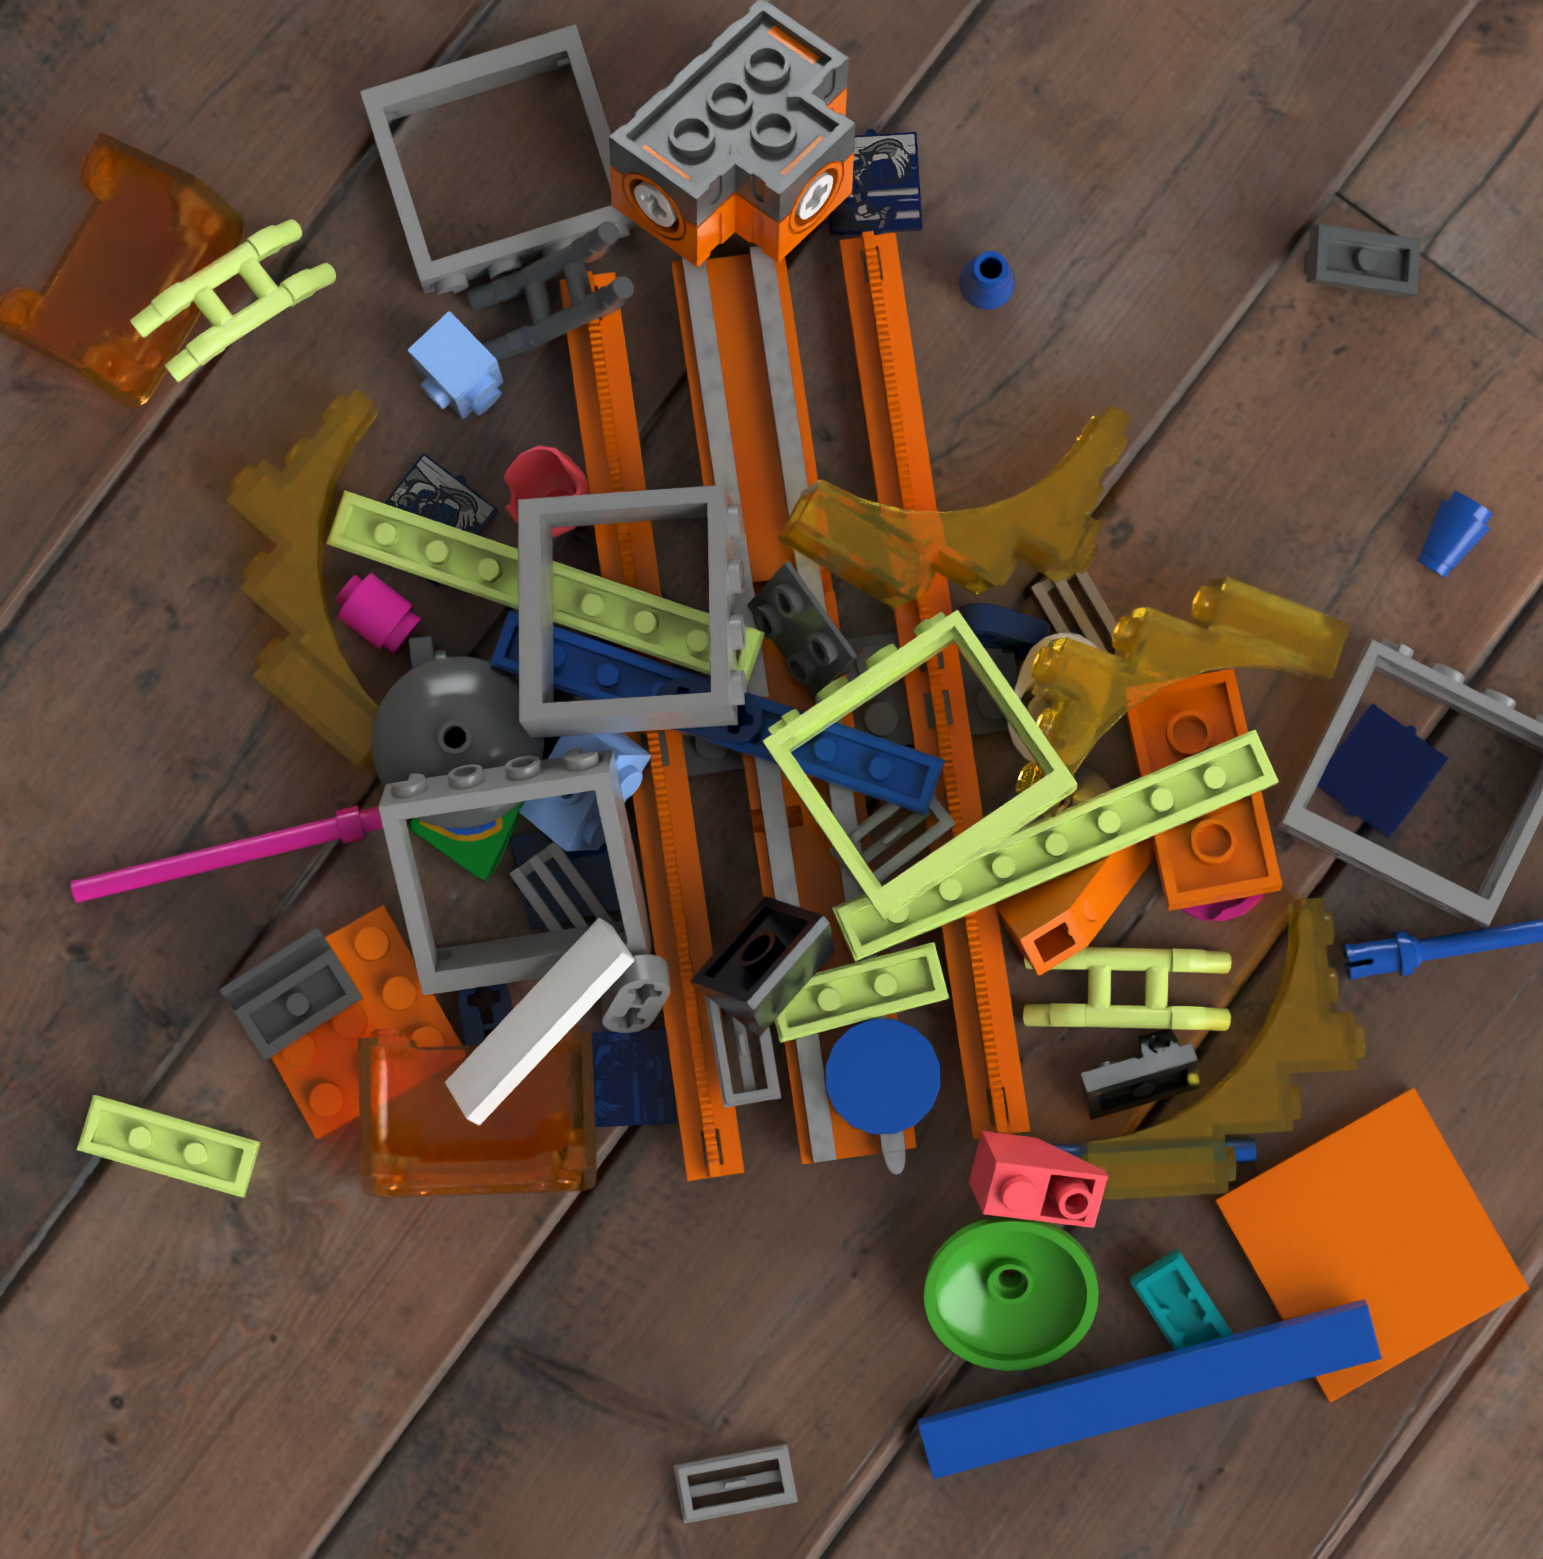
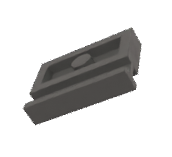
M318 927L219 989L265 1061L364 999Z

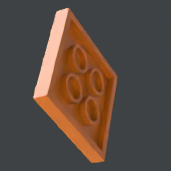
M385 905L325 937L364 999L272 1057L275 1066L316 1139L326 1136L467 1056L466 1049L435 994L423 996L414 956Z

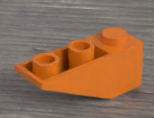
M1150 837L994 904L1010 939L1038 976L1090 944L1156 857L1152 839Z

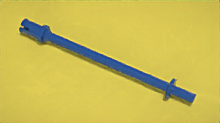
M1543 919L1417 939L1413 935H1408L1406 930L1393 932L1392 938L1352 945L1350 943L1344 944L1343 957L1348 959V962L1344 963L1349 981L1360 977L1398 971L1400 976L1412 975L1414 969L1418 968L1422 961L1543 942Z

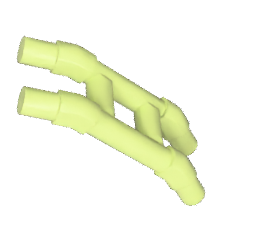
M289 219L276 226L271 225L256 232L238 247L181 283L177 282L151 301L152 303L130 320L136 330L145 338L165 321H170L194 302L212 325L211 328L188 343L184 350L165 364V367L178 383L200 365H205L213 357L224 351L227 346L289 306L296 305L300 301L312 296L316 291L335 282V270L328 263H322L312 269L300 271L281 282L280 286L274 283L259 262L277 253L281 248L301 238L302 230L295 220ZM239 273L258 300L232 315L212 289Z
M1086 947L1052 969L1088 970V1004H1025L1023 1010L1025 1026L1226 1031L1231 1023V1015L1226 1008L1168 1006V972L1227 974L1231 968V955L1227 951L1203 949ZM1024 957L1025 967L1033 969ZM1111 970L1145 971V1006L1111 1005Z

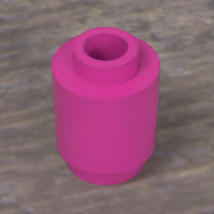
M370 573L364 580L354 575L335 599V602L342 607L337 615L339 620L379 651L385 647L394 655L405 644L422 620L412 611L414 608L412 603L373 573Z

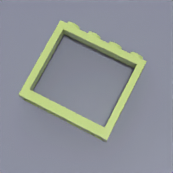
M958 610L947 617L941 611L929 620L926 618L913 629L917 636L915 639L900 649H897L893 643L880 649L865 661V665L869 670L851 682L845 676L831 682L817 693L816 697L820 703L800 715L797 709L787 712L781 716L782 719L768 728L772 735L763 740L766 749L883 921L1077 790V782ZM955 643L1037 762L1045 777L884 886H881L791 752Z

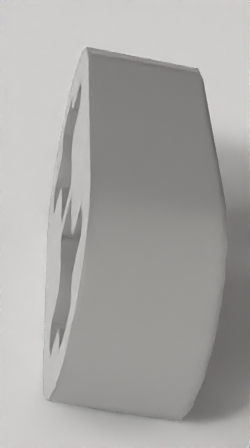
M651 954L633 956L635 961L601 996L602 1024L605 1028L619 1033H632L648 1028L653 1023L669 997L671 990L669 964L665 959Z

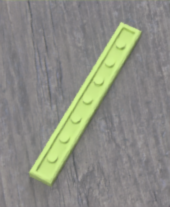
M344 490L326 544L519 610L517 548ZM553 561V622L710 675L709 613ZM745 626L746 646L745 649L736 650L737 671L743 670L745 672L746 684L748 685L765 633Z
M1255 729L1018 829L884 921L865 894L837 905L831 910L855 963L1276 785L1279 781Z

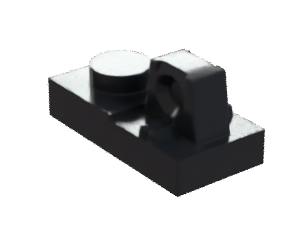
M1172 1029L1156 1031L1138 1037L1140 1059L1134 1057L1124 1061L1108 1060L1099 1063L1090 1071L1080 1073L1084 1103L1090 1120L1199 1089L1198 1059L1192 1043L1181 1046Z

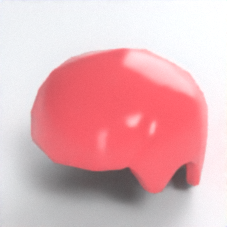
M538 445L520 453L504 475V481L511 493L510 504L506 505L505 508L516 524H518V499L590 494L586 475L569 456L553 447ZM576 526L552 528V538L571 531Z

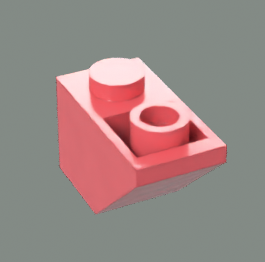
M981 1131L969 1178V1185L982 1213L985 1215L1094 1228L1108 1175L1105 1170L1039 1138Z

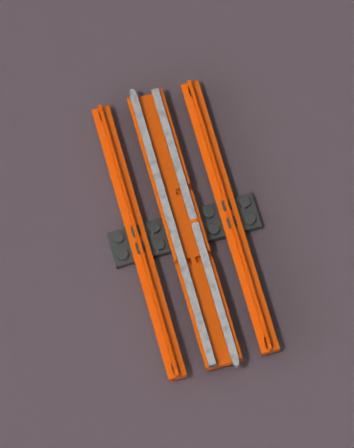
M874 231L862 232V237L839 240L896 632L846 639L857 655L851 662L854 669L845 675L849 682L869 670L865 665V661L880 649L892 643L897 649H900L915 639L917 636L913 629L926 618L929 620L941 611L946 617L953 613L895 232L874 235ZM758 246L751 247L749 254L707 259L698 267L683 257L682 260L671 261L703 486L725 485L733 504L741 505L743 538L734 539V559H742L745 589L743 594H735L736 615L742 614L745 626L758 630L753 620V613L747 604L786 562L790 561L840 631L786 259L784 257L777 263L763 253V249ZM877 251H878V253H879V260H880L881 273H882V281H881V277H880V270H879V263H878ZM861 253H865L867 273L869 279L868 283H866ZM587 271L592 293L602 286H607L616 279L615 272L593 275L592 271ZM561 279L559 283L563 309L571 306L572 302L566 280ZM619 308L616 312L602 317L600 321L597 318L567 333L590 494L647 490L621 308ZM651 521L594 525L601 577L662 598ZM764 636L747 685V692L804 712L820 703L817 697L813 698L805 686L800 685L793 679L788 671L786 659L773 641ZM611 642V646L711 680V676L678 664H672L670 661ZM953 643L836 723L906 747L914 746V749L945 760L934 796L956 824L929 845L930 854L983 819L971 738L1008 733V720L955 643ZM985 648L1014 691L1018 679L1015 653H1002V649ZM561 691L562 702L586 700ZM670 729L623 732L651 754L649 761L642 771V782L633 794V802L655 956H660L669 964L671 990L669 997L663 1005V1013L687 1181L745 1173L735 1106L723 1107L705 995L690 982L711 958L713 949L688 778L745 771L763 898L767 896L821 914L830 922L834 953L817 972L854 963L831 909L863 894L857 888L852 878H849L837 859L835 860L828 851L832 847L831 843L778 765ZM807 776L846 834L868 819L865 795ZM933 814L925 819L926 831L939 822ZM870 834L854 845L859 854L872 846ZM872 860L867 865L873 873L876 869L875 862ZM994 904L940 926L972 1140L980 1139L981 1131L1005 1134L1030 1131L998 911ZM886 949L860 961L886 955L888 950ZM719 1006V1012H720V1018H721V1024H722V1030H723V1036H724V1042H725V1048H726V1054H727V1060H728V1053H727V1046H726V1039H725V1032H724L722 1011H721V1007ZM893 1013V1014H890V1015H886V1016L874 1018V1019H895V1020L898 1021L897 1013ZM863 1022L784 1042L801 1164L883 1153L888 1169L893 1174L901 1173L905 1165V1150L917 1148L914 1126L896 1134L867 1133L850 1126L834 1110L826 1091L825 1065L833 1045L850 1028ZM1002 1087H1004V1094H1005V1100H1006V1107H1007V1114H1008L1009 1123H1007V1118H1006V1111H1005V1104H1004V1097H1003ZM988 1089H990L995 1125L991 1124L987 1097ZM715 1129H718L722 1165H720ZM701 1131L704 1132L708 1167L705 1165Z

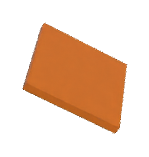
M1415 1088L1408 1089L1213 1200L1281 1321L1365 1299L1367 1302L1382 1359L1314 1377L1329 1403L1529 1290L1527 1283Z

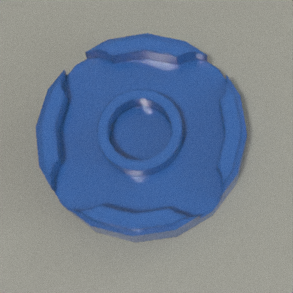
M870 1019L850 1028L833 1045L825 1065L826 1091L834 1110L850 1126L870 1134H896L916 1125L932 1109L940 1089V1063L931 1043L915 1027L895 1019Z

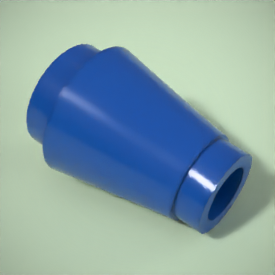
M986 251L972 258L964 265L959 277V286L962 295L971 305L980 309H995L1005 304L1012 296L1015 288V276L1003 255L995 251ZM986 268L995 270L998 273V277L994 279L985 278L981 274L980 269L983 271Z
M1454 490L1448 501L1442 499L1422 548L1423 552L1417 559V562L1446 579L1450 571L1460 563L1490 530L1487 523L1493 513L1471 498Z

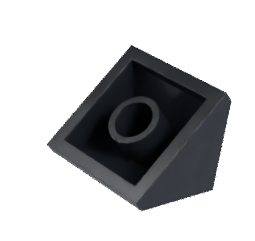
M765 896L690 982L760 1038L834 953L830 922L821 914Z

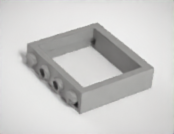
M576 24L360 91L424 294L433 291L436 292V295L453 291L455 294L468 288L469 280L488 274L490 279H495L514 270H520L523 263L544 258L572 244L574 240L582 237L586 232L593 231L605 221H610L618 227L619 238L629 236V230L639 228L638 224L610 205L431 261L388 125V121L570 65L611 191L609 148L611 132Z
M725 485L518 499L519 722L531 738L738 725L737 705H745L744 693H747L745 672L743 670L737 671L736 650L745 649L746 630L743 615H736L735 594L744 593L745 577L742 559H734V539L743 538V525L741 522V505L733 504ZM708 517L711 692L554 702L552 528Z
M1385 638L1379 643L1372 639L1364 646L1275 828L1477 929L1485 928L1490 925L1543 816V760L1477 894L1307 810L1306 807L1374 670L1542 754L1543 715L1537 714L1535 719H1532L1514 710L1517 702L1507 695L1488 688L1482 694L1464 685L1465 676L1448 666L1434 663L1433 667L1430 668L1413 660L1414 651L1402 643L1397 645Z
M580 747L566 752L562 757L540 760L537 756H522L510 760L505 766L482 769L480 765L475 764L464 765L451 770L448 775L425 778L423 774L413 773L409 775L408 781L385 785L378 808L423 996L543 978L591 926L436 949L406 819L595 790L623 920L609 924L613 926L632 956L651 953L653 936L613 749L582 753Z

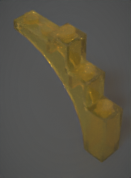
M357 388L349 398L342 394L330 404L321 418L326 424L311 440L305 436L290 449L283 461L288 466L282 473L265 458L256 468L249 464L239 472L230 484L229 490L233 494L226 501L236 513L276 546L270 554L266 551L260 552L242 573V577L246 579L240 587L242 592L289 633L283 642L277 637L263 649L255 661V664L260 668L253 677L362 771L373 758L371 736L379 706L366 694L345 660L330 620L323 579L324 535L335 487L354 447L379 414L375 403Z
M1114 405L1095 414L1089 419L1069 452L1039 482L1019 495L990 506L952 512L903 510L861 499L821 479L802 491L778 540L892 609H896L912 600L919 601L929 589L934 579L935 571L975 596L995 586L1002 587L1013 573L1018 559L1055 582H1059L1076 573L1082 574L1090 566L1098 552L1099 545L1094 540L1102 526V523L1087 514L1094 508L1103 492L1104 485L1099 483V480L1106 466H1112L1125 449L1128 438L1122 434L1131 416Z
M1230 577L1208 580L1207 586H1202L1198 591L1192 605L1191 616L1195 618L1194 624L1150 607L1129 610L1128 616L1124 615L1119 620L1113 633L1112 647L1116 649L1114 655L1068 637L1049 640L1048 646H1043L1039 650L1031 671L1032 678L1036 679L1032 695L1052 702L1050 709L1045 708L1041 713L1037 725L1073 776L1098 739L1126 712L1173 683L1205 671L1229 667L1271 669L1311 681L1333 678L1350 624ZM1034 758L1032 763H1026L1020 772L1016 784V795H1019L1045 777V774ZM1061 801L1036 818L1055 817Z
M1323 898L1299 899L1289 903L1288 950L1279 990L1261 1031L1235 1068L1203 1098L1164 1122L1123 1137L1079 1144V1158L1105 1170L1108 1175L1102 1200L1229 1193L1228 1181H1235L1236 1157L1234 1148L1232 1146L1226 1147L1225 1136L1294 1131L1293 1120H1299L1301 1115V1099L1298 1086L1290 1085V1075L1347 1072L1358 1069L1357 1059L1363 1058L1365 1054L1363 1027L1361 1024H1355L1354 1012L1331 1013V1003L1337 1002L1338 978L1335 968H1328L1326 945H1332L1334 942V921L1331 911H1324Z

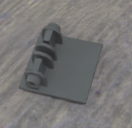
M790 561L786 562L747 606L753 613V620L757 629L764 632V636L773 641L786 659L788 671L793 679L800 685L805 686L814 698L819 691L833 680L835 681L853 670L854 667L851 665V662L857 655Z

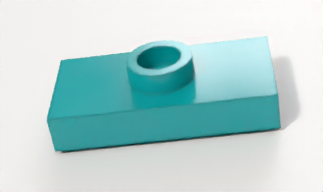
M1178 1247L1129 1277L1132 1286L1174 1350L1234 1334Z

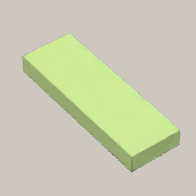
M932 942L815 973L774 1020L780 1043L949 999L935 943Z
M93 1095L77 1150L239 1197H245L261 1142Z

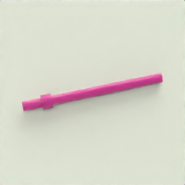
M358 805L336 810V817L71 881L73 898L76 903L337 839H342L344 844L366 839V832L383 829L379 808L377 806L360 810Z

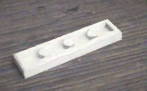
M598 918L445 1081L446 1086L466 1119L480 1126L635 961L611 924Z

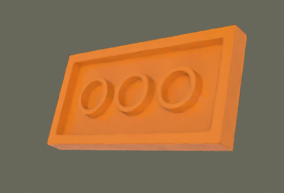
M1234 668L1122 688L1121 699L1139 778L1248 732ZM1262 791L1152 837L1167 911L1280 891L1283 884Z

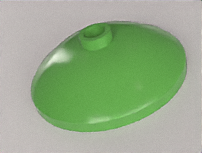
M995 1216L982 1219L960 1229L937 1250L925 1276L924 1305L928 1321L937 1337L959 1357L973 1364L994 1370H1025L1048 1364L1060 1358L1081 1341L1089 1330L1097 1311L1098 1282L1094 1265L1085 1249L1074 1237L1050 1222ZM1009 1269L1019 1271L1013 1276L1001 1274L1002 1271Z

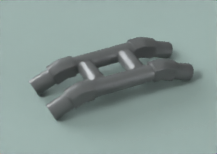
M610 221L602 222L593 231L586 232L582 237L574 240L572 244L520 270H514L506 275L492 279V282L468 290V299L475 311L526 295L533 324H528L508 332L504 336L482 343L496 358L497 362L512 356H520L535 351L559 336L599 317H606L616 312L624 305L625 300L634 292L632 281L625 276H620L607 286H602L592 293L585 263H590L602 257L609 251L610 246L618 240L619 230L614 223ZM564 274L572 305L554 314L546 282Z

